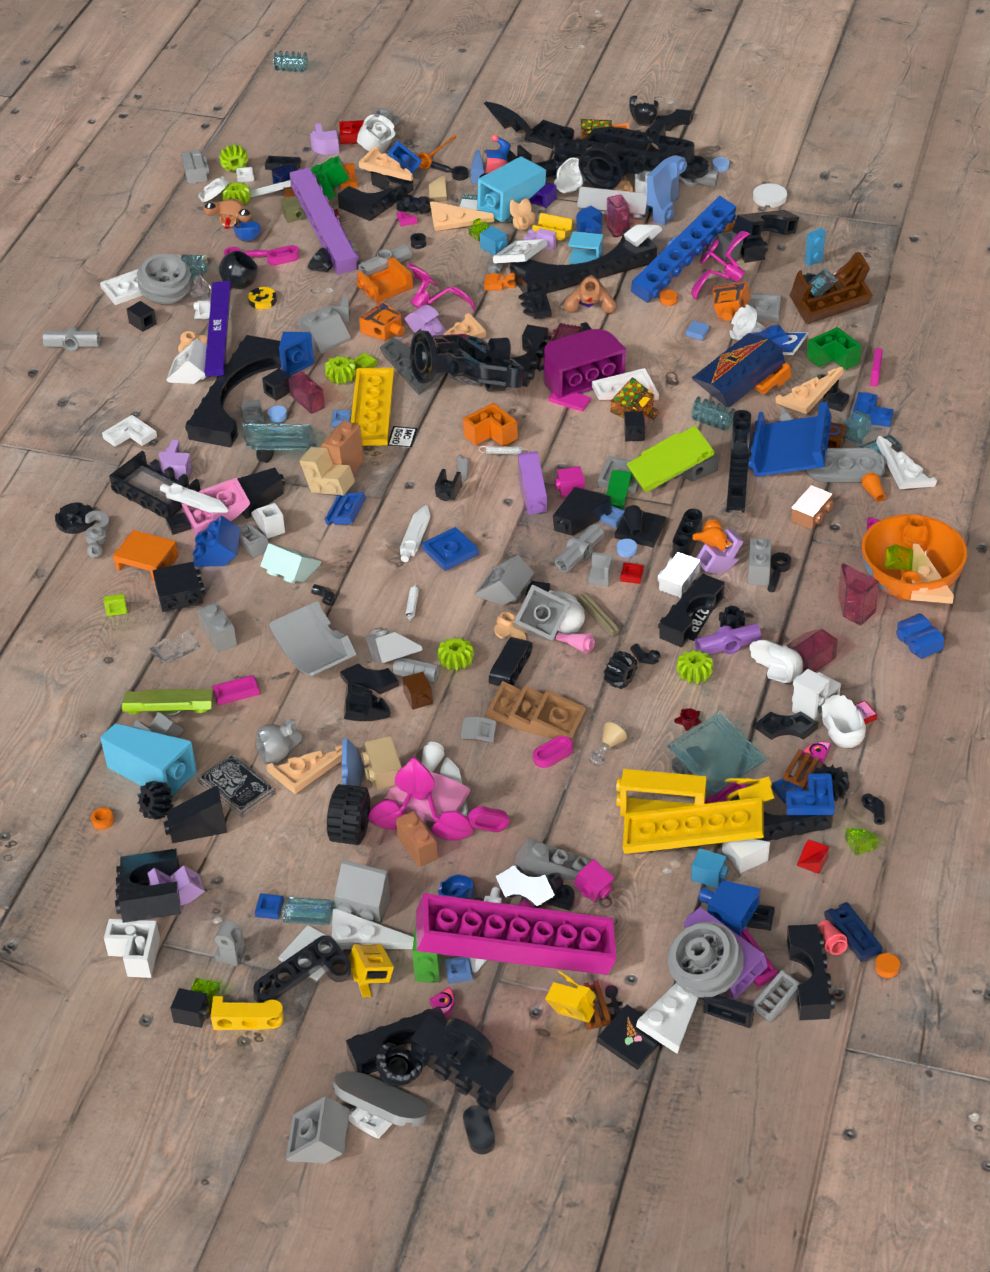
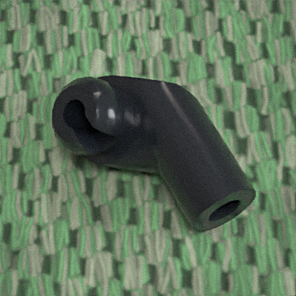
M317 584L313 585L311 593L323 597L322 603L331 606L333 600L336 599L334 592L328 587Z
M639 644L631 646L630 651L638 662L651 665L659 662V651L652 649L649 653H646Z
M870 793L864 794L861 801L863 806L874 814V823L877 825L884 824L886 820L883 801Z

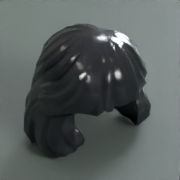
M631 96L629 108L635 122L639 125L651 123L657 116L658 101L654 100L653 105L645 102L635 105L637 96Z
M388 1042L383 1044L376 1056V1068L381 1079L388 1086L407 1085L417 1079L422 1073V1064L418 1060L417 1063L413 1060L411 1051L405 1050L404 1047L397 1046L394 1043Z

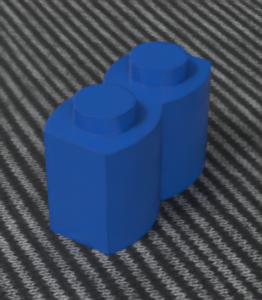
M918 613L898 622L896 635L901 642L909 646L912 654L922 659L943 650V635L937 628L931 625L923 614Z

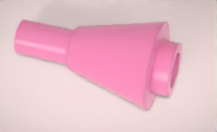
M558 632L556 635L557 641L568 643L585 654L592 651L595 646V639L591 633L569 635Z

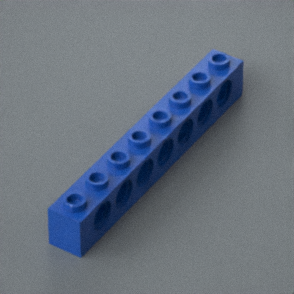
M719 195L632 280L631 292L647 303L652 298L655 299L660 291L670 284L674 277L679 276L685 266L691 264L696 255L702 253L707 244L710 245L717 234L724 231L728 223L731 224L735 220L736 206Z

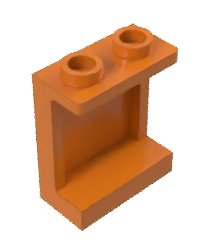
M394 257L388 259L387 269L366 276L362 271L357 272L358 279L356 282L359 289H362L376 303L413 289L412 273Z
M133 530L124 539L119 549L114 552L113 560L116 570H121L125 564L151 572V577L154 581L152 570L172 566L179 557L176 541Z

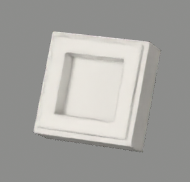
M253 167L236 169L237 181L239 183L254 181Z

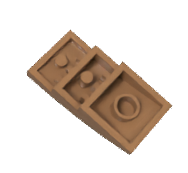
M502 681L485 716L528 733L553 739L558 736H566L572 740L586 708L547 689L542 694L526 685L521 690Z

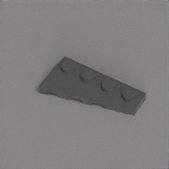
M393 337L380 347L384 357L417 394L421 393L445 374L436 373L431 382L420 383L415 378L411 368L409 346Z

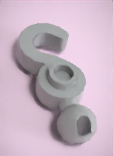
M91 511L86 514L85 522L100 521L101 523L95 524L86 530L85 539L90 544L87 547V554L90 557L98 558L103 552L101 545L106 540L109 517L102 511Z

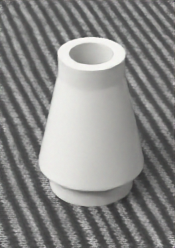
M428 742L424 746L421 763L428 771L433 772L445 756L444 747L437 742Z

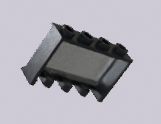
M144 451L138 453L109 475L113 492L124 496L129 501H133L144 509H148L163 518L174 515L182 508L183 503L167 498L166 493L160 491L162 484L171 486L175 483L196 492L201 491L198 479H195L189 485L187 475L182 474L179 480L175 479L174 470L170 466L162 472L157 459H154L148 465Z

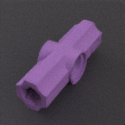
M757 623L733 629L731 626H723L716 631V634L696 638L695 647L696 651L701 649L702 653L712 654L724 651L726 654H733L741 646L761 640L762 635Z

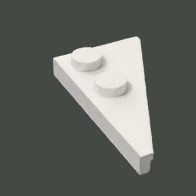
M882 436L877 437L876 443L899 489L935 487L936 478H928L922 473L923 468L915 464L902 451L897 453L891 448L892 443L887 439H884Z
M333 909L332 938L341 949H352L353 944H360V946L361 944H382L384 949H413L414 937L347 912Z

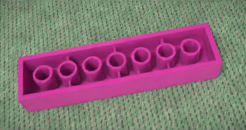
M423 893L416 910L417 951L602 975L609 974L616 960L613 918Z

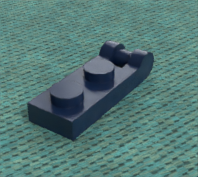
M848 902L840 904L837 909L831 908L824 912L826 920H829L833 926L847 937V945L860 962L882 953L881 944Z

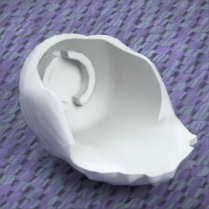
M569 158L558 168L554 184L559 192L563 194L571 193L583 186L585 180L579 171V158Z
M549 590V593L571 603L558 632L569 635L578 632L585 621L584 610L581 604L570 593Z
M768 640L751 642V657L756 660V663L769 668L767 672L769 679L781 683L794 682L797 675H801L803 661L801 655L796 650Z
M832 695L830 698L825 699V703L822 705V720L828 729V735L832 741L841 748H853L859 745L866 733L863 714L857 710L852 700L847 699L845 695Z

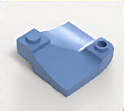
M677 155L668 157L647 175V205L653 207V222L665 226L674 217V201L679 197V175L687 167L684 157Z

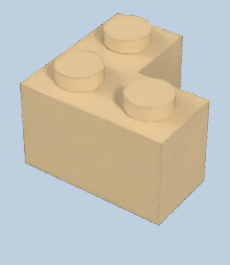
M310 447L299 460L311 493L345 495L355 482L350 465L333 464L327 448Z
M391 736L364 742L365 752H362L364 765H367V767L363 768L366 781L370 780L373 789L376 788L377 790L396 786L395 776L402 767Z

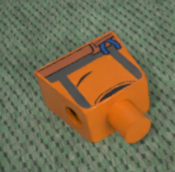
M747 282L713 287V302L717 316L725 321H730L740 307L745 308V305H748L751 294Z
M384 302L379 303L359 318L360 332L362 334L383 341L388 340L393 335L401 337L405 332V327L402 326L401 314Z

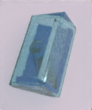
M288 897L282 906L283 922L329 925L334 900Z

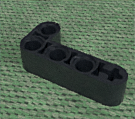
M328 935L320 936L259 978L253 986V997L257 1003L276 1000L320 968H323L332 981L343 982L349 976L350 961L332 937ZM321 945H328L331 951L324 954L318 948ZM301 959H308L311 961V965L303 968L298 962ZM336 964H341L346 970L343 973H336L332 967ZM281 973H288L291 975V979L283 982L279 980L278 976ZM260 988H263L264 990H267L269 988V994H260Z

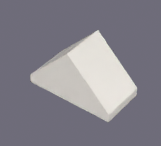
M749 839L722 843V852L739 873L765 863L769 859L770 842Z

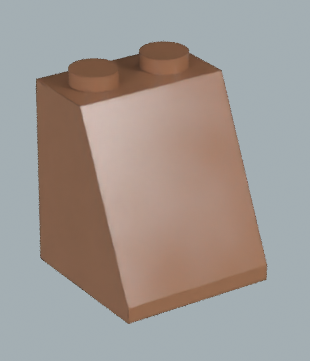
M343 420L322 443L321 448L328 449L333 464L350 465L352 473L364 462L360 425Z

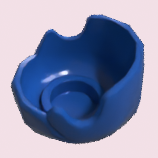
M241 222L239 227L236 224L233 225L235 235L241 241L250 242L261 233V226L257 222Z
M457 874L450 876L444 882H440L438 893L442 896L472 899L475 886L469 877Z

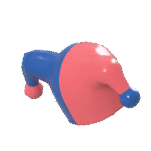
M495 134L492 135L491 139L493 142H498L500 147L497 150H484L487 155L485 173H490L509 163L507 156L511 145L508 141L499 138Z

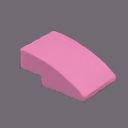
M233 478L199 491V493L220 500L228 508L229 511L227 513H209L184 503L182 507L195 536H197L199 532H203L208 527L211 521L217 520L220 516L225 517L229 521L234 520L250 505V501L237 478Z
M430 772L434 778L432 799L437 816L440 818V815L446 811L459 812L470 793L469 787L448 777ZM391 786L384 800L395 801L400 807L407 796V792L400 790L397 786ZM411 796L403 812L416 811L422 821L436 822L433 819L428 798L425 797L422 800H417Z

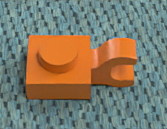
M508 273L505 277L504 274H486L484 289L502 290L503 287L515 288L516 281H510L515 280V273Z

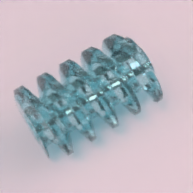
M281 50L279 55L275 52L273 59L274 69L276 71L280 69L285 71L287 69L288 72L292 70L294 72L298 70L299 72H304L308 65L307 53L304 52L302 57L301 52H298L297 56H295L294 51H292L291 56H289L288 51L285 52V55H283Z
M698 396L692 407V419L703 424L706 423L709 426L713 425V427L720 428L723 431L727 430L733 422L735 409L732 408L729 412V407L725 406L722 410V404L720 403L715 408L714 401H711L708 405V399H704L701 403L702 399Z

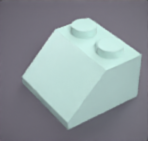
M268 543L260 567L267 569L266 573L278 577L280 574L284 576L283 580L295 584V581L304 582L320 566L322 561L291 548Z

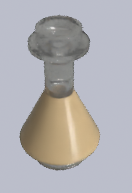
M613 720L603 725L602 744L597 751L589 753V761L593 765H603L606 762L604 755L608 749L627 739V729L623 723Z

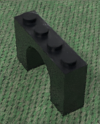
M371 171L372 185L383 189V191L366 193L348 186L338 193L339 208L371 221L394 205L402 195L413 191V180L409 181Z
M176 848L120 857V866H116L117 888L115 892L117 900H115L116 913L121 914L123 923L181 914V901L177 881L150 885L147 874L153 868L168 876L179 870L180 866Z

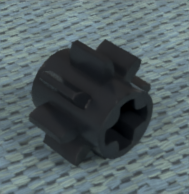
M736 606L725 607L724 612H719L720 627L731 626L733 629L740 628V625L745 626L744 611H740Z

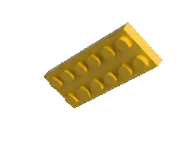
M394 368L356 369L351 423L360 425L362 446L388 445Z
M758 797L626 813L624 815L622 846L624 854L764 838L763 799Z

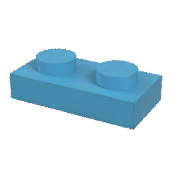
M823 228L807 233L805 264L809 267L823 261L826 233Z

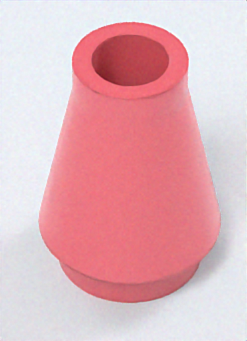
M829 920L819 923L818 930L820 934H823L825 950L832 955L843 953L847 949V937L833 926Z

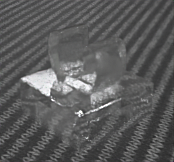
M200 274L194 277V283L190 288L192 290L190 295L194 299L199 295L204 300L209 298L211 286Z

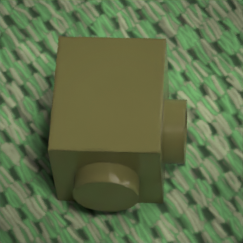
M296 196L281 199L282 211L287 223L307 218Z

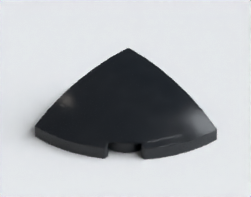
M347 682L344 719L374 721L390 717L391 712L389 706L382 698H380L379 702L377 701V697L372 694V690L359 684Z

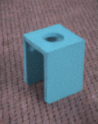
M572 232L569 247L596 250L573 248L569 263H584L602 257L603 234Z

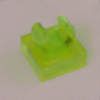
M481 218L474 220V226L468 228L469 235L480 242V233L488 229L489 226H487L486 222H481Z
M195 978L191 990L207 993L209 1004L212 1007L213 996L218 995L220 986L219 983L212 982L211 980Z

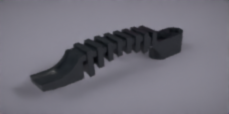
M738 410L734 412L726 512L737 510L745 513L751 413L747 410Z

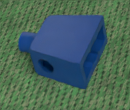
M724 880L721 881L716 891L704 887L700 892L699 901L708 904V913L741 936L759 906L760 889Z

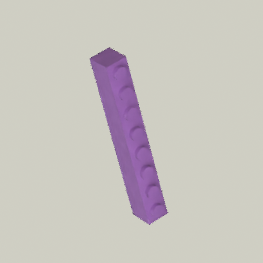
M310 168L290 172V186L322 247L327 249L329 261L333 264L336 274L339 275L357 270V262H359L357 252L353 251L351 241L347 240L345 230L341 229L339 218L335 217L333 207L329 206L327 196L323 195L322 186L318 185L316 175L312 174Z

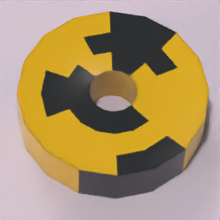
M258 287L251 290L248 294L249 305L255 309H267L274 306L277 302L276 292L270 287Z

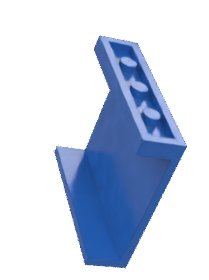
M819 403L818 416L768 424L763 412H759L758 420L755 421L756 431L753 433L754 443L751 445V458L748 459L750 470L753 469L755 477L825 467L832 420L828 403Z

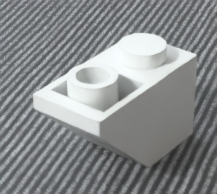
M276 503L251 512L252 517L267 539L285 533L283 514Z

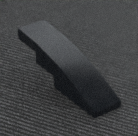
M484 102L485 106L504 129L510 125L516 133L520 129H523L528 136L533 133L527 122L511 109L497 103Z

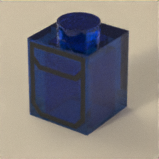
M289 163L272 169L273 184L289 181L290 172L297 171V169Z

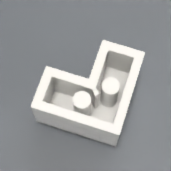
M807 669L794 679L792 712L796 714L801 711L817 721L822 716V705L825 703V699L830 698L832 695H840L841 683L820 672L815 673Z
M109 919L104 935L108 956L123 957L127 977L151 978L160 943L157 922L138 920L123 923L122 919Z

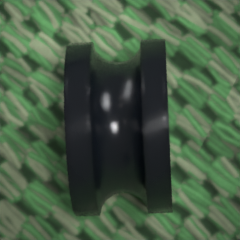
M423 233L411 235L412 248L422 249L426 246V236Z

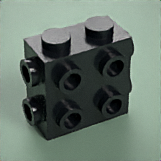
M193 561L152 570L162 612L203 604L202 595L206 594L203 582L199 583V581H202L200 570L195 569Z

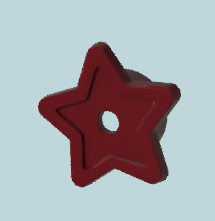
M691 708L681 709L680 717L674 719L676 724L683 725L685 731H689L692 727H701L703 724L698 719L700 711Z

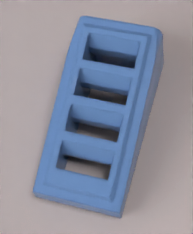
M480 150L475 151L471 165V182L478 184L480 175L484 174Z

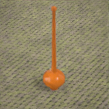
M453 135L430 154L425 152L419 153L417 157L422 162L418 167L423 169L429 168L432 163L431 157L453 138H456V135Z

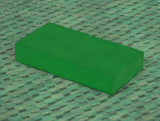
M612 470L606 495L611 496V506L619 509L625 508L632 472Z

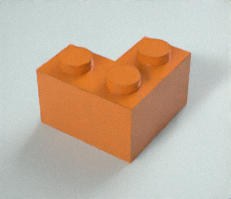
M491 403L463 418L464 437L475 446L489 438H492L501 446H506L518 439L517 420L495 403Z

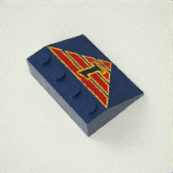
M748 333L694 375L692 380L729 408L786 362L780 346L769 338Z

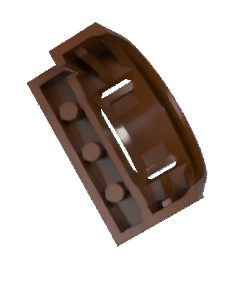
M856 252L842 268L827 276L834 286L820 297H814L810 293L812 284L808 285L802 275V270H800L796 275L789 296L805 324L869 304L873 295L864 280L870 267L860 252ZM824 285L823 287H820L819 290L816 291V292H814V293L818 296V295H819L821 292H823L828 286L826 285V287H825V285Z

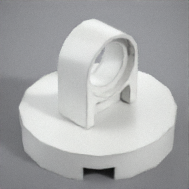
M745 305V308L740 307L732 319L733 331L730 330L729 333L730 337L736 341H739L748 333L766 330L762 324L756 322L757 311L750 305Z

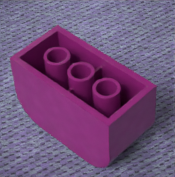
M591 329L551 341L544 349V384L558 399L574 393L580 394L593 390L592 381L625 373L626 348L613 334L601 329Z

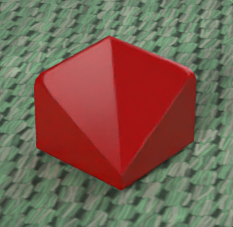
M808 839L797 866L819 874L828 859L829 847Z

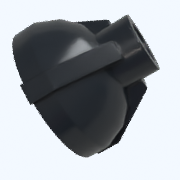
M323 247L315 253L307 266L310 270L321 272L324 270L328 272L332 268L333 264L329 261L327 249Z

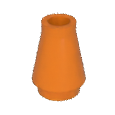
M874 472L865 474L861 479V486L876 502L883 501L886 498V494L883 490L880 476Z

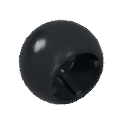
M232 251L221 260L219 274L223 281L231 282V288L240 290L254 283L258 274V267L255 261L241 251Z

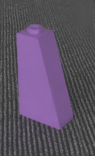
M701 907L694 913L689 914L683 923L685 928L699 922H715L724 925ZM729 929L740 942L744 953L743 970L737 982L726 991L733 1000H736L768 965L765 955ZM721 949L718 955H723L724 949Z

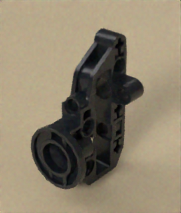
M659 120L653 121L646 132L618 127L594 128L581 142V148L584 152L579 157L578 167L581 176L590 186L611 190L618 186L627 173L639 174L644 170L653 171L668 157L677 155L684 157L687 163H692L695 160V144L689 140L666 136L665 125ZM652 143L656 144L659 149H656Z
M418 330L413 335L410 346V362L413 374L420 383L431 382L436 373L448 372L452 376H463L478 383H485V388L488 392L505 391L507 387L520 388L522 386L523 367L510 358L511 343L507 337L490 338L487 343L478 337L467 334L432 336L429 331Z

